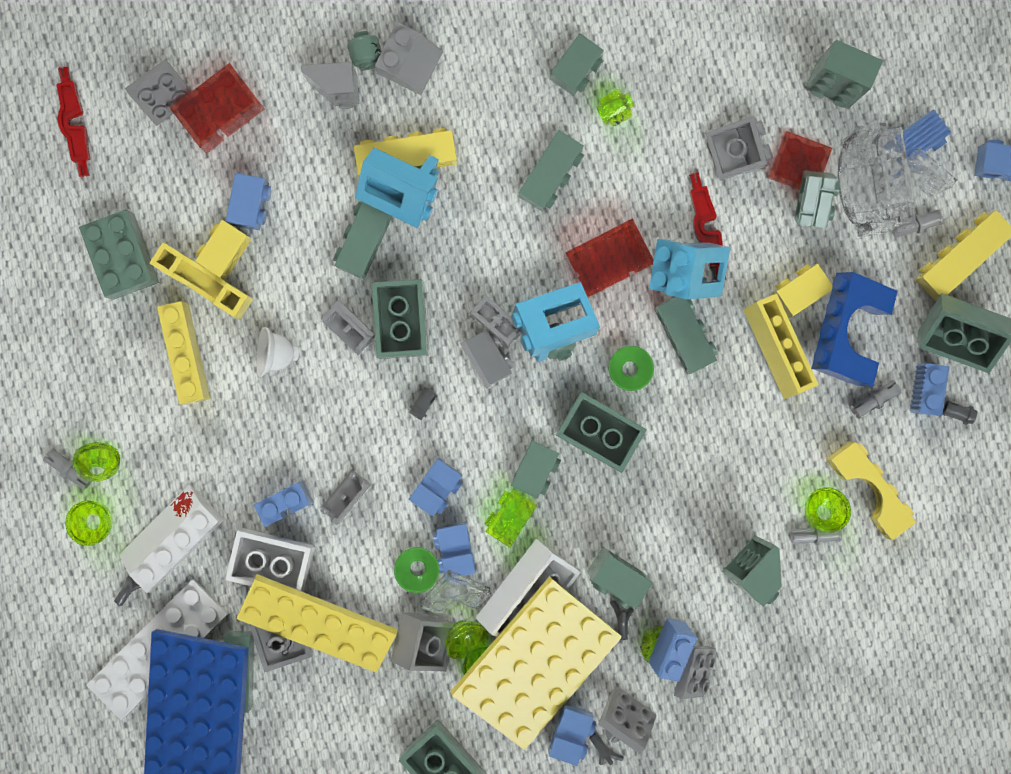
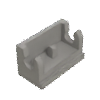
M487 295L469 313L473 320L476 319L503 342V346L507 349L521 335L520 329L515 328L511 316Z
M339 300L322 318V322L357 355L375 339V333Z
M352 469L322 505L320 511L331 517V521L338 525L371 484Z

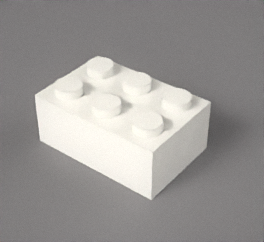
M242 528L236 533L225 580L251 586L256 574L304 592L315 545Z

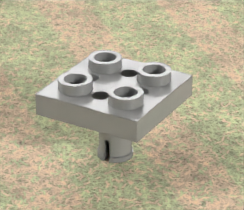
M166 59L125 88L130 97L156 126L196 98L191 89Z
M251 624L249 625L264 673L313 656L311 647Z
M693 646L692 654L687 659V667L682 672L683 676L680 677L681 680L676 684L674 696L681 699L704 697L710 686V680H708L710 672L716 663V648Z
M616 686L610 693L598 725L606 730L605 734L608 740L614 735L615 737L611 742L616 743L621 740L640 754L646 748L657 715Z

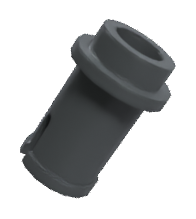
M424 387L413 406L410 405L411 410L409 413L419 420H422L423 417L426 418V412L438 396Z
M947 400L942 415L963 421V424L967 425L968 423L973 424L975 422L978 411L974 410L973 406L965 407Z

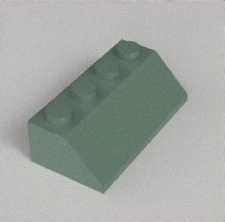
M754 535L722 572L743 592L764 607L767 603L771 604L779 596L778 590L782 587L780 549L776 545Z

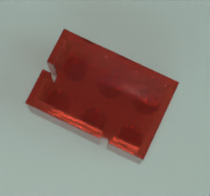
M230 63L170 107L174 115L205 153L210 152L224 141L216 132L218 129H221L229 137L265 110Z
M633 218L564 254V258L573 275L579 274L576 281L577 283L581 282L588 299L627 280L631 275L633 277L651 268L654 262Z

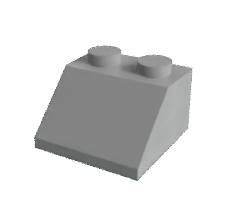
M397 22L375 64L377 74L422 95L443 51L419 32Z
M352 62L301 66V71L308 83L334 106H339L340 109H351L354 105L360 104L358 77Z
M487 330L460 343L486 389L512 374L510 369L514 366L507 354L501 355L498 350L501 343L496 336L489 334Z
M402 612L391 662L409 671L446 672L458 623L418 613Z

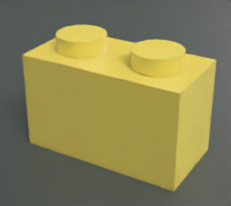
M221 220L220 223H216L211 229V237L207 244L201 245L196 253L198 258L195 262L226 280L252 239L224 220Z
M807 264L796 271L798 276L790 281L786 278L775 285L777 290L772 295L777 293L788 318L795 316L832 291V283L819 264L812 267Z

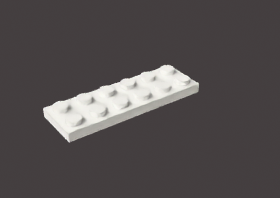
M195 578L192 579L87 684L88 688L120 720L124 719L148 695L151 632L160 629L205 638L229 612Z

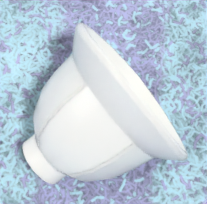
M267 327L261 329L257 344V375L259 378L266 375L269 371L283 370L292 361H297L299 356L297 346H292L284 336L272 333Z

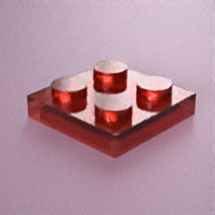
M786 131L768 179L800 190L803 171L824 172L832 147Z

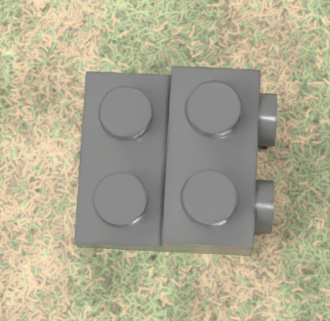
M754 116L705 133L720 181L770 166L769 159H772L773 155L769 144L764 145L762 136L766 135L763 122L761 120L757 122Z

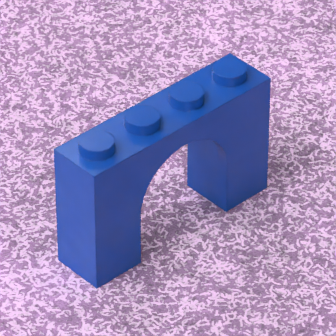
M855 272L836 273L811 369L856 386L873 387L879 362L861 356L852 349L847 336L848 323L852 314L857 309L864 310L873 315H892L898 291Z

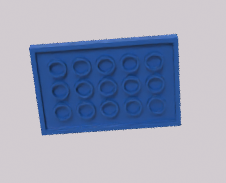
M160 629L151 632L144 774L241 773L249 647Z

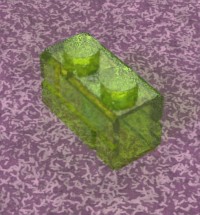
M513 488L510 492L504 491L497 502L501 505L496 514L491 511L484 522L487 526L485 532L510 548L537 507L536 503Z

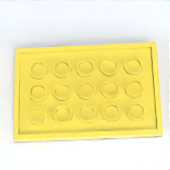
M549 576L450 692L454 698L525 750L621 639V635Z

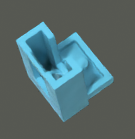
M373 148L363 161L355 199L418 228L423 220L428 221L433 211V207L430 204L434 202L438 194V189L435 187L439 170L436 169L439 159L429 155L422 167L418 169L379 149Z
M657 239L649 289L665 292L666 295L687 300L722 296L731 247L713 243H681L667 239ZM705 263H720L717 281L706 282L707 278L703 277Z
M581 282L515 304L513 314H511L515 328H519L522 334L521 343L524 350L529 351L531 358L535 357L537 362L546 360L549 352L595 336L600 328ZM579 305L582 306L585 317L550 328L546 319L547 316Z

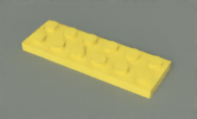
M256 574L236 618L376 673L397 635L396 628Z

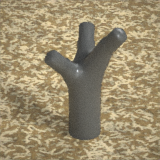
M129 574L123 588L114 600L117 605L123 606L129 595L136 589L141 588L138 584H133V579Z
M612 600L610 604L617 617L618 633L621 635L620 640H627L628 621L634 610L630 608L627 612L625 610L621 611L614 600Z
M597 732L589 737L599 753V765L604 764V759H606L609 765L613 764L612 759L623 761L624 757L611 751Z

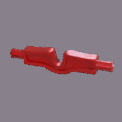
M59 67L61 83L56 85L60 101L58 125L62 134L67 138L70 158L72 162L77 163L79 177L90 176L87 161L91 159L88 148L87 129L83 125H70L72 119L83 115V108L78 96L76 83L70 79L69 67H63V69Z
M699 172L692 173L689 177L693 187L690 191V197L695 212L693 219L694 234L700 243H713L723 246L722 233L719 230L706 231L704 229V224L714 221L717 215L707 186L702 187ZM708 263L709 268H714L717 280L720 263Z

